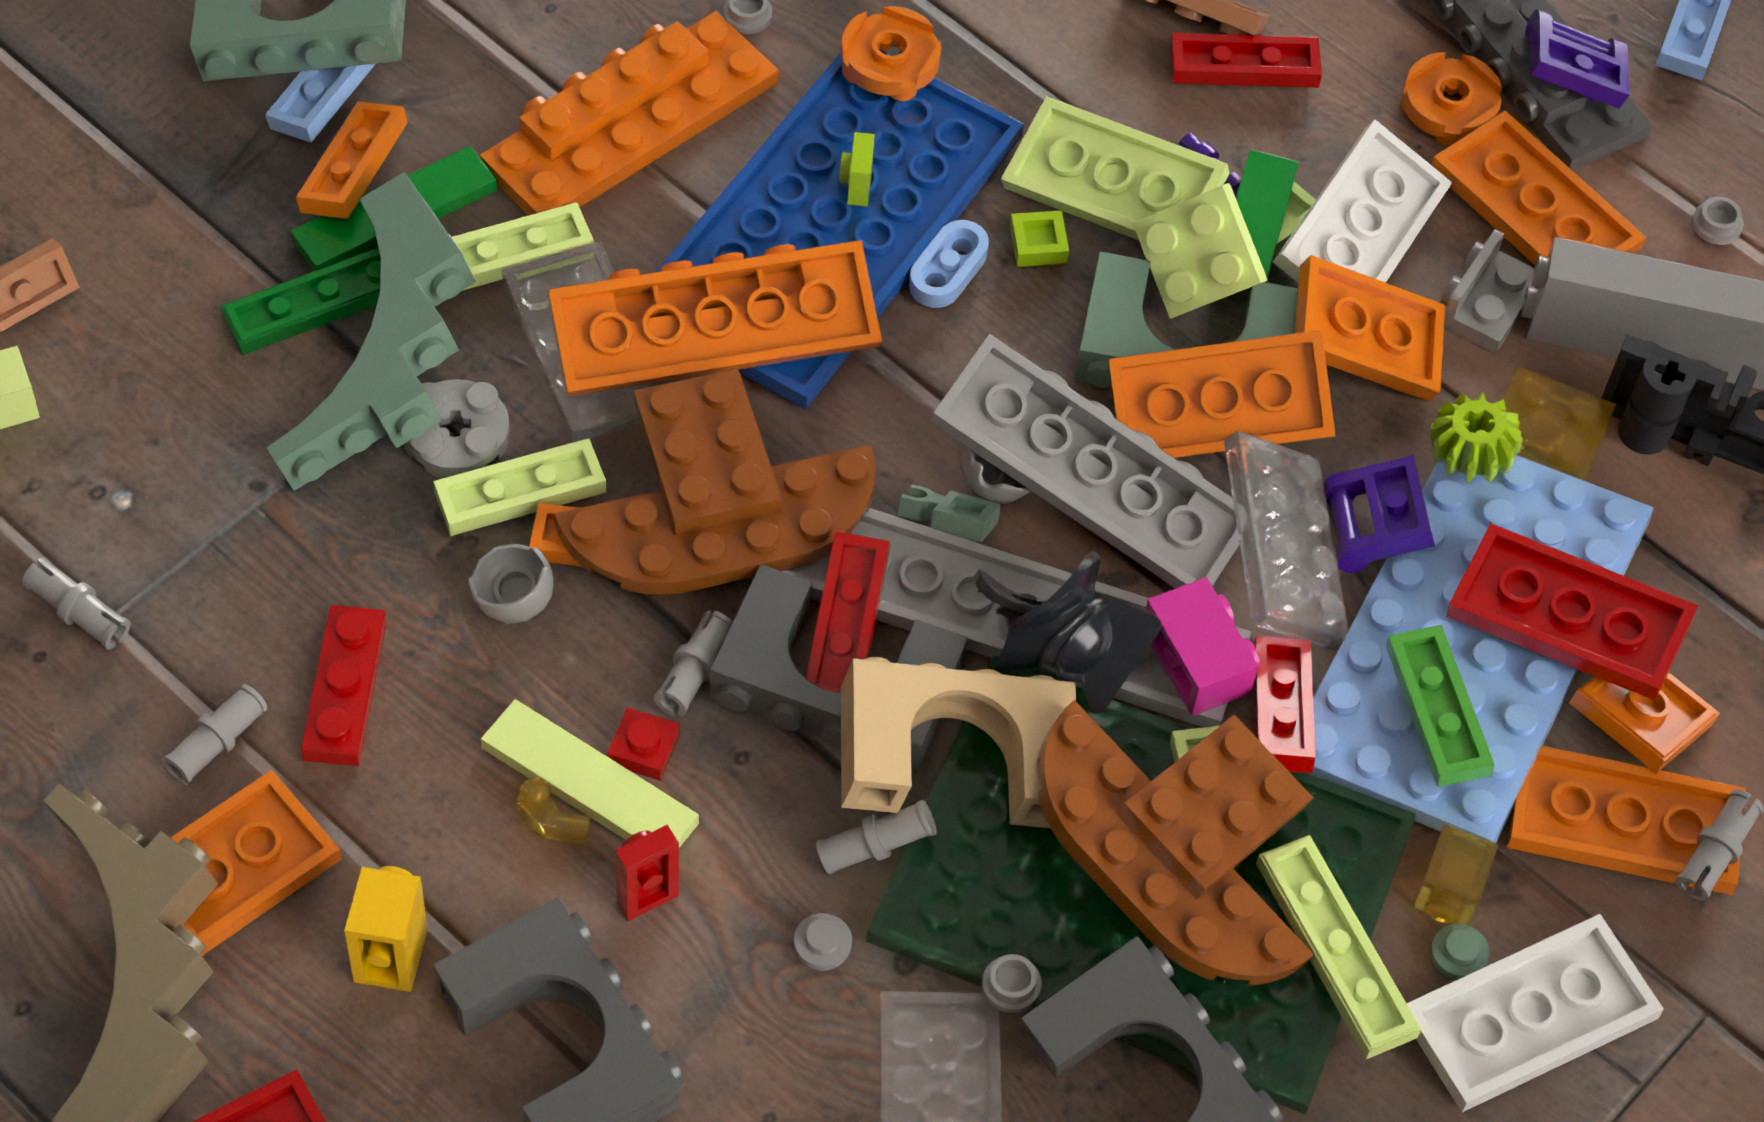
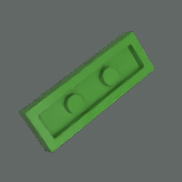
M1442 625L1388 635L1386 649L1437 787L1492 776L1495 764Z

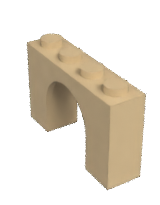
M880 657L853 658L841 685V808L898 813L912 786L911 730L931 719L954 718L979 727L991 736L1000 747L1008 768L1010 824L1051 828L1045 818L1039 800L1038 792L1042 788L1040 776L1041 762L1037 760L1041 745L1050 727L1062 711L1072 701H1076L1075 682L1057 681L1046 675L1031 677L1002 675L991 669L977 671L946 669L944 666L936 663H926L918 666L891 663L889 660Z

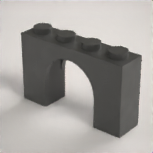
M760 564L710 669V699L718 701L720 705L730 711L738 713L747 711L769 719L775 726L783 730H800L822 738L828 745L841 750V693L827 691L811 684L796 670L790 658L791 651L810 612L812 582ZM916 619L897 663L918 666L926 663H936L944 666L946 669L962 670L965 663L968 637ZM941 718L925 721L911 730V771L919 772Z
M558 897L433 964L436 990L465 1036L524 1004L539 1000H556L572 1004L587 1013L598 1025L604 1041L593 1063L575 1078L522 1107L523 1122H656L679 1109V1084L683 1083L682 1073L668 1051L659 1054L649 1038L653 1033L644 1012L637 1004L630 1007L627 1005L619 992L622 989V984L615 968L607 958L597 959L589 946L592 943V938L585 922L577 912L569 915Z
M1138 936L1021 1017V1032L1055 1079L1115 1038L1130 1034H1146L1156 1036L1174 1045L1185 1055L1193 1067L1198 1081L1199 1102L1187 1122H1280L1283 1120L1281 1111L1268 1093L1263 1089L1255 1093L1242 1076V1073L1247 1069L1232 1045L1227 1041L1219 1045L1206 1028V1025L1210 1023V1018L1196 997L1191 993L1183 997L1170 980V977L1174 975V970L1164 954L1155 945L1147 949Z

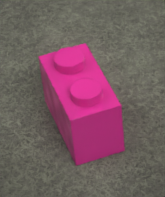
M1207 577L1147 599L1145 611L1156 615L1162 622L1161 631L1151 646L1191 717L1251 694L1257 670L1260 667L1257 650L1248 638H1242L1233 623L1234 616L1228 600L1222 594L1217 595Z

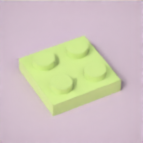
M1230 183L1132 222L1145 257L1151 261L1150 269L1170 319L1268 280Z

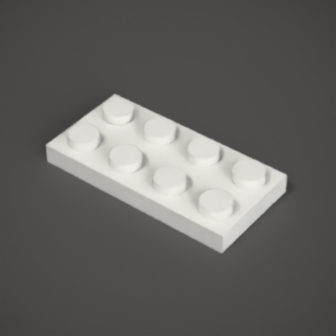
M1374 119L1364 129L1280 250L1273 263L1298 283L1300 264L1310 255L1386 283L1452 182Z
M1601 914L1407 1003L1421 1028V1032L1416 1040L1461 1112L1471 1109L1657 1020L1664 1010Z

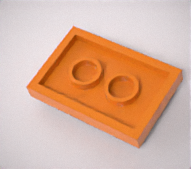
M1312 255L1300 264L1295 333L1322 330L1326 365L1426 401L1432 400L1440 393L1445 304Z
M272 769L171 837L177 844L186 837L201 848L211 859L206 868L218 883L216 888L182 926L194 934L207 947L201 954L203 956L342 860L340 848Z

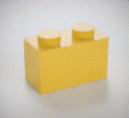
M384 866L380 869L362 867L344 930L353 982L412 992L428 931L421 877L414 876L407 870L395 866Z

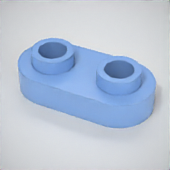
M956 220L943 226L911 268L909 289L913 298L918 303L931 308H941L952 304L987 259L989 239L986 231L980 225L967 220ZM957 251H964L968 254L960 255Z

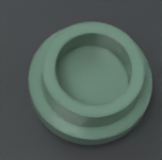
M1451 924L1439 930L1432 941L1430 950L1432 961L1437 970L1444 977L1454 981L1486 967L1490 956L1489 946L1484 936L1473 927L1464 924Z

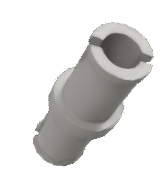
M45 557L37 560V564L42 567V570L34 563L28 568L23 576L22 585L57 609V617L68 625L75 623L102 643V646L108 650L115 648L116 645L111 638L115 639L119 644L122 642L130 629V621L96 598V590L85 582L76 583L52 565L51 561Z
M710 610L706 611L688 643L681 645L673 655L674 666L661 688L654 695L655 704L665 713L675 716L676 713L679 717L684 716L702 683L710 680V669L733 623L726 615L718 611H714L713 614Z
M246 684L241 685L236 690L237 692L211 715L203 714L195 721V730L170 754L165 755L161 759L163 768L171 778L179 784L186 786L217 755H227L235 747V739L257 717L268 710L265 700L255 689Z
M1733 790L1713 824L1703 827L1696 839L1699 846L1683 871L1675 879L1677 887L1682 892L1686 890L1690 883H1696L1688 894L1689 897L1699 901L1708 900L1712 889L1727 865L1736 863L1743 852L1741 843L1757 818L1764 811L1762 803L1757 798L1749 808L1744 807L1751 797V794L1748 792Z
M920 800L914 805L899 810L898 813H891L880 818L872 814L862 818V825L824 840H817L816 846L824 869L828 874L832 875L838 870L875 857L878 861L891 857V850L929 835H936L937 830L927 803Z

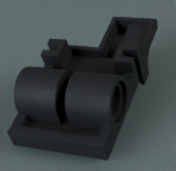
M1627 334L1596 409L1621 419L1618 426L1621 441L1634 452L1650 455L1664 450L1670 439L1688 445L1683 457L1691 460L1694 452L1704 455L1701 464L1709 466L1714 455L1764 474V421L1760 420L1754 412L1756 410H1764V391L1757 392L1749 397L1757 371L1754 368L1743 365L1735 384L1726 382L1729 372L1713 367L1702 360H1695L1660 347L1652 341L1642 340Z

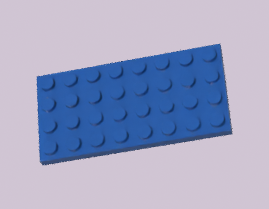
M879 49V51H881L883 54L889 55L886 52ZM840 52L655 272H661L663 265L676 261H691L692 267L713 264L712 260L715 257L727 253H743L745 259L764 256L765 250L779 245L790 244L794 245L796 250L862 240L877 318H879L909 281L911 268L943 226L957 220L1022 138L1024 124L936 78H933L925 87L918 89L915 97L908 101H897L890 96L869 92L845 79L842 73ZM854 132L875 134L868 207L848 205L849 184L839 183L842 152L852 153ZM852 351L739 369V372L807 410Z

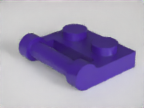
M1539 9L1532 13L1525 29V36L1530 38L1531 75L1547 84L1558 85L1582 94L1591 101L1603 102L1620 109L1630 96L1627 44L1614 38L1605 41L1553 21L1551 14Z
M1414 455L1333 474L1323 481L1322 491L1324 500L1332 508L1339 542L1335 549V554L1340 570L1356 573L1364 570L1371 561L1435 546ZM1367 493L1375 533L1360 537L1352 501L1356 496Z

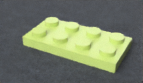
M1046 96L1006 168L1001 181L1004 189L1139 240L1132 222L1224 185L1230 172L1228 164Z

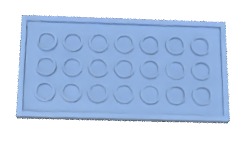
M1516 455L1514 464L1508 473L1497 471V475L1491 483L1481 475H1475L1468 484L1465 473L1459 471L1447 476L1445 463H1436L1422 490L1435 546L1388 557L1385 560L1313 698L1316 750L1313 773L1298 772L1492 853L1514 807L1517 795L1531 766L1533 767L1536 761L1537 754L1544 744L1579 670L1446 616L1448 605L1490 523L1624 576L1651 520L1654 509L1652 506ZM1442 625L1495 764L1492 776L1437 787L1386 649L1388 635Z

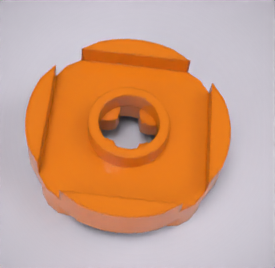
M897 6L882 7V14H873L867 17V11L858 14L848 23L842 35L841 59L843 76L847 81L855 83L869 92L890 96L897 101H908L914 98L918 89L925 87L933 80L940 66L942 47L940 39L938 41L933 34L934 26L923 15ZM891 46L899 48V55H885L879 49L888 51Z
M1438 52L1419 59L1410 68L1400 106L1418 128L1434 136L1441 145L1449 147L1499 114L1502 103L1500 96L1502 86L1497 74L1483 61L1465 54L1462 55L1461 60L1454 58L1445 59L1447 52ZM1442 92H1446L1449 95L1458 93L1461 95L1460 101L1449 100L1444 97Z

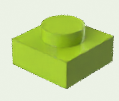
M854 132L852 153L842 152L839 183L849 184L848 205L868 207L875 134Z
M1062 210L1011 214L1009 227L1017 267L1068 263L1069 247Z

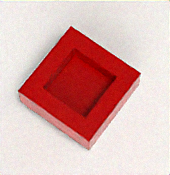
M627 707L607 752V757L633 773L661 781L680 736V723Z

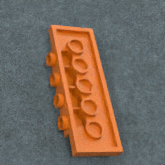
M714 11L688 28H685L678 21L666 28L657 24L650 27L642 36L640 44L626 52L622 48L612 50L604 58L601 68L588 76L583 72L571 75L563 84L562 91L550 99L546 100L544 97L538 96L530 100L524 107L522 116L519 117L520 130L479 156L497 179V185L528 216L576 202L580 208L778 84L779 70L717 11Z
M862 240L796 250L795 246L790 244L779 245L765 250L764 256L745 259L743 253H727L715 257L712 260L713 264L692 267L691 261H676L663 265L661 272L640 275V270L625 269L611 273L608 276L609 280L548 289V300L566 396L572 397L714 374L737 368L745 369L879 347L882 343Z

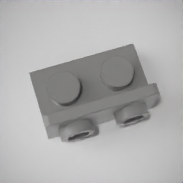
M1494 229L1485 244L1478 241L1474 244L1463 266V269L1467 270L1462 279L1455 275L1452 277L1440 303L1447 306L1444 321L1445 329L1494 354L1497 353L1521 316L1522 308L1526 302L1525 293L1527 287L1537 288L1532 286L1535 268L1499 251L1504 233Z

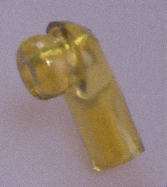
M531 778L522 783L520 795L516 798L517 811L535 836L543 839L587 845L591 817L561 813L549 796L551 786L543 779Z

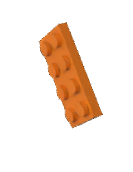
M1503 111L1433 157L1431 165L1452 182L1450 188L1493 228L1504 233L1503 237L1534 265H1536L1539 255L1548 257L1554 237L1637 254L1644 246L1646 236L1507 111Z
M1322 330L1109 359L1116 419L1131 430L1140 431L1150 436L1156 442L1158 448L1173 458L1336 436Z
M1542 745L1511 811L1507 848L1675 883L1676 877L1683 871L1699 846L1696 839L1703 827L1713 824L1733 790L1746 792V788L1662 770L1656 774L1648 767ZM1740 857L1736 863L1727 865L1712 889L1713 892L1733 895L1738 886ZM1690 883L1688 886H1689V887H1694V885H1695L1696 883H1694V884H1691V883Z

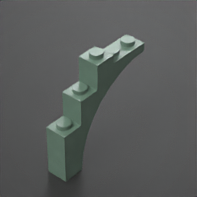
M405 172L360 198L374 226L381 256L380 294L372 325L354 363L333 392L302 423L267 447L293 491L308 482L320 478L329 469L355 453L366 450L373 442L385 435L389 437L395 448H398L410 441V439L420 437L429 428L442 421L431 398L417 376L430 368L438 366L446 358L459 351L446 323L435 307L447 299L455 297L476 281L460 249Z

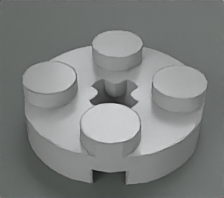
M460 379L445 380L437 383H422L442 421L429 428L420 437L410 439V441L403 444L411 460L414 457L417 462L424 465L425 472L443 479L486 467V464L492 462L497 455L499 459L504 455L510 440L509 416L505 405L498 397V391L493 385L487 382L477 383ZM453 422H460L470 428L461 429L460 436L454 437L450 436L449 430L444 427Z

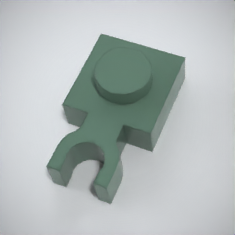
M912 484L909 488V495L903 494L900 497L898 516L915 521L931 522L930 528L973 542L982 543L998 524L1001 504L951 490L946 496L934 493L928 488Z

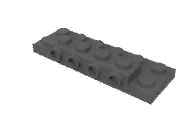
M1426 0L1430 4L1435 16L1440 21H1444L1457 37L1462 49L1467 54L1486 63L1497 74L1502 86L1501 92L1513 105L1517 116L1523 122H1526L1545 146L1572 171L1648 138L1652 124L1629 97L1621 108L1618 109L1603 102L1591 101L1584 95L1561 86L1547 84L1531 75L1530 38L1525 36V29L1532 13L1539 9L1551 14L1553 21L1568 26L1547 0Z

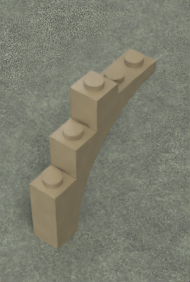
M59 783L43 802L58 821L82 843L97 867L111 905L116 942L113 996L101 1040L80 1083L51 1122H158L209 1063L208 1059L196 1046L202 1038L201 1035L177 1016V1014L214 972L201 956L207 947L194 934L182 926L218 885L206 868L211 859L201 848L186 837L177 844L160 831L150 842L127 822L118 829L105 819L110 812L94 796L82 790L76 797Z

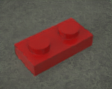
M668 824L653 832L648 830L640 831L629 837L620 848L615 850L617 904L627 921L679 896V842Z

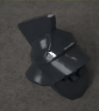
M1094 550L1084 558L1066 583L1047 601L1019 595L979 569L974 575L975 585L979 589L978 593L981 592L988 599L1000 605L996 609V613L1006 618L1009 629L994 670L1004 673L1036 669L1038 675L1051 676L1055 680L1059 678L1064 681L1081 682L1089 708L1094 714L1106 710L1162 628V622L1156 615L1096 592L1095 584L1101 557Z

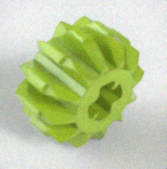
M1461 392L1455 400V404L1443 403L1442 407L1438 410L1435 422L1431 424L1429 438L1433 445L1432 454L1434 461L1445 463L1447 476L1460 471L1465 473L1468 484L1475 475H1481L1491 483L1497 475V471L1508 473L1514 464L1517 453L1520 452L1523 438L1521 431L1518 430L1520 424L1518 414L1506 412L1504 399L1492 404L1487 402L1484 392L1476 400H1470Z

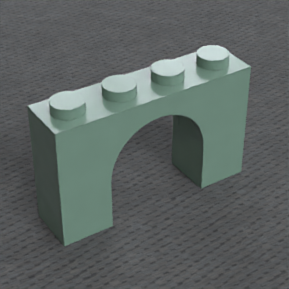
M196 0L190 48L203 81L401 61L406 0H334L320 12L292 21H277L260 16L262 0Z
M1100 251L1079 351L1075 381L1090 383L1099 388L1112 387L1109 359L1175 350L1158 340L1149 330L1144 320L1142 306L1151 261ZM1266 282L1252 286L1246 308L1243 331L1236 341L1294 334L1298 288Z

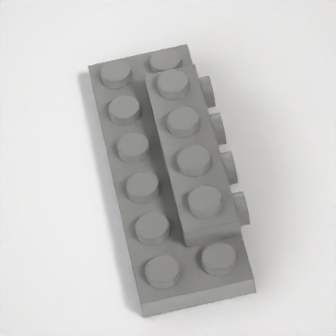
M991 334L984 340L929 420L930 423L1174 588H1179L1205 577L1208 578L1213 586L1258 516L1205 480L1196 467L1184 461H1177L1158 448L1156 442L1150 436L1140 431L1131 430L1115 419L1107 407L1096 401H1088L1069 388L1067 382L1060 375L1052 371H1044Z

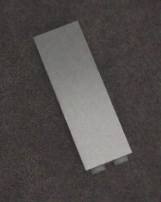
M1554 237L1548 257L1538 256L1532 278V286L1537 288L1527 287L1525 293L1526 302L1521 311V317L1529 318L1526 339L1617 358L1626 335L1629 334L1642 340L1652 341L1660 347L1695 360H1702L1713 367L1729 372L1726 378V382L1735 384L1743 365L1754 368L1757 371V376L1752 388L1764 390V281Z

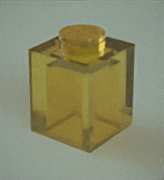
M1443 825L1414 907L1427 912L1430 917L1439 922L1447 924L1458 923L1469 926L1479 904L1499 844Z

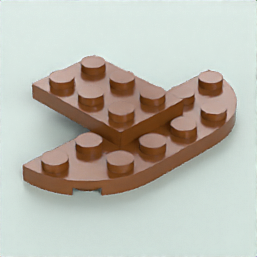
M737 368L634 390V405L661 490L554 513L555 527L565 548L588 572L592 573L595 570L610 579L620 582L621 589L631 592L653 595L691 592L753 578L760 564L784 571L811 564L831 554L835 531L852 534V531L861 521L865 512L869 511L875 483L874 454L870 444L771 466L739 369Z
M1075 700L1072 701L1062 711L1047 732L1037 761L1041 762L1040 776L1042 788L1038 795L1045 818L1059 842L1074 860L1163 954L1178 965L1201 977L1213 980L1216 976L1235 980H1247V985H1260L1285 978L1304 966L1314 954L1233 868L1301 812L1314 797L1235 714L1154 780L1150 781Z

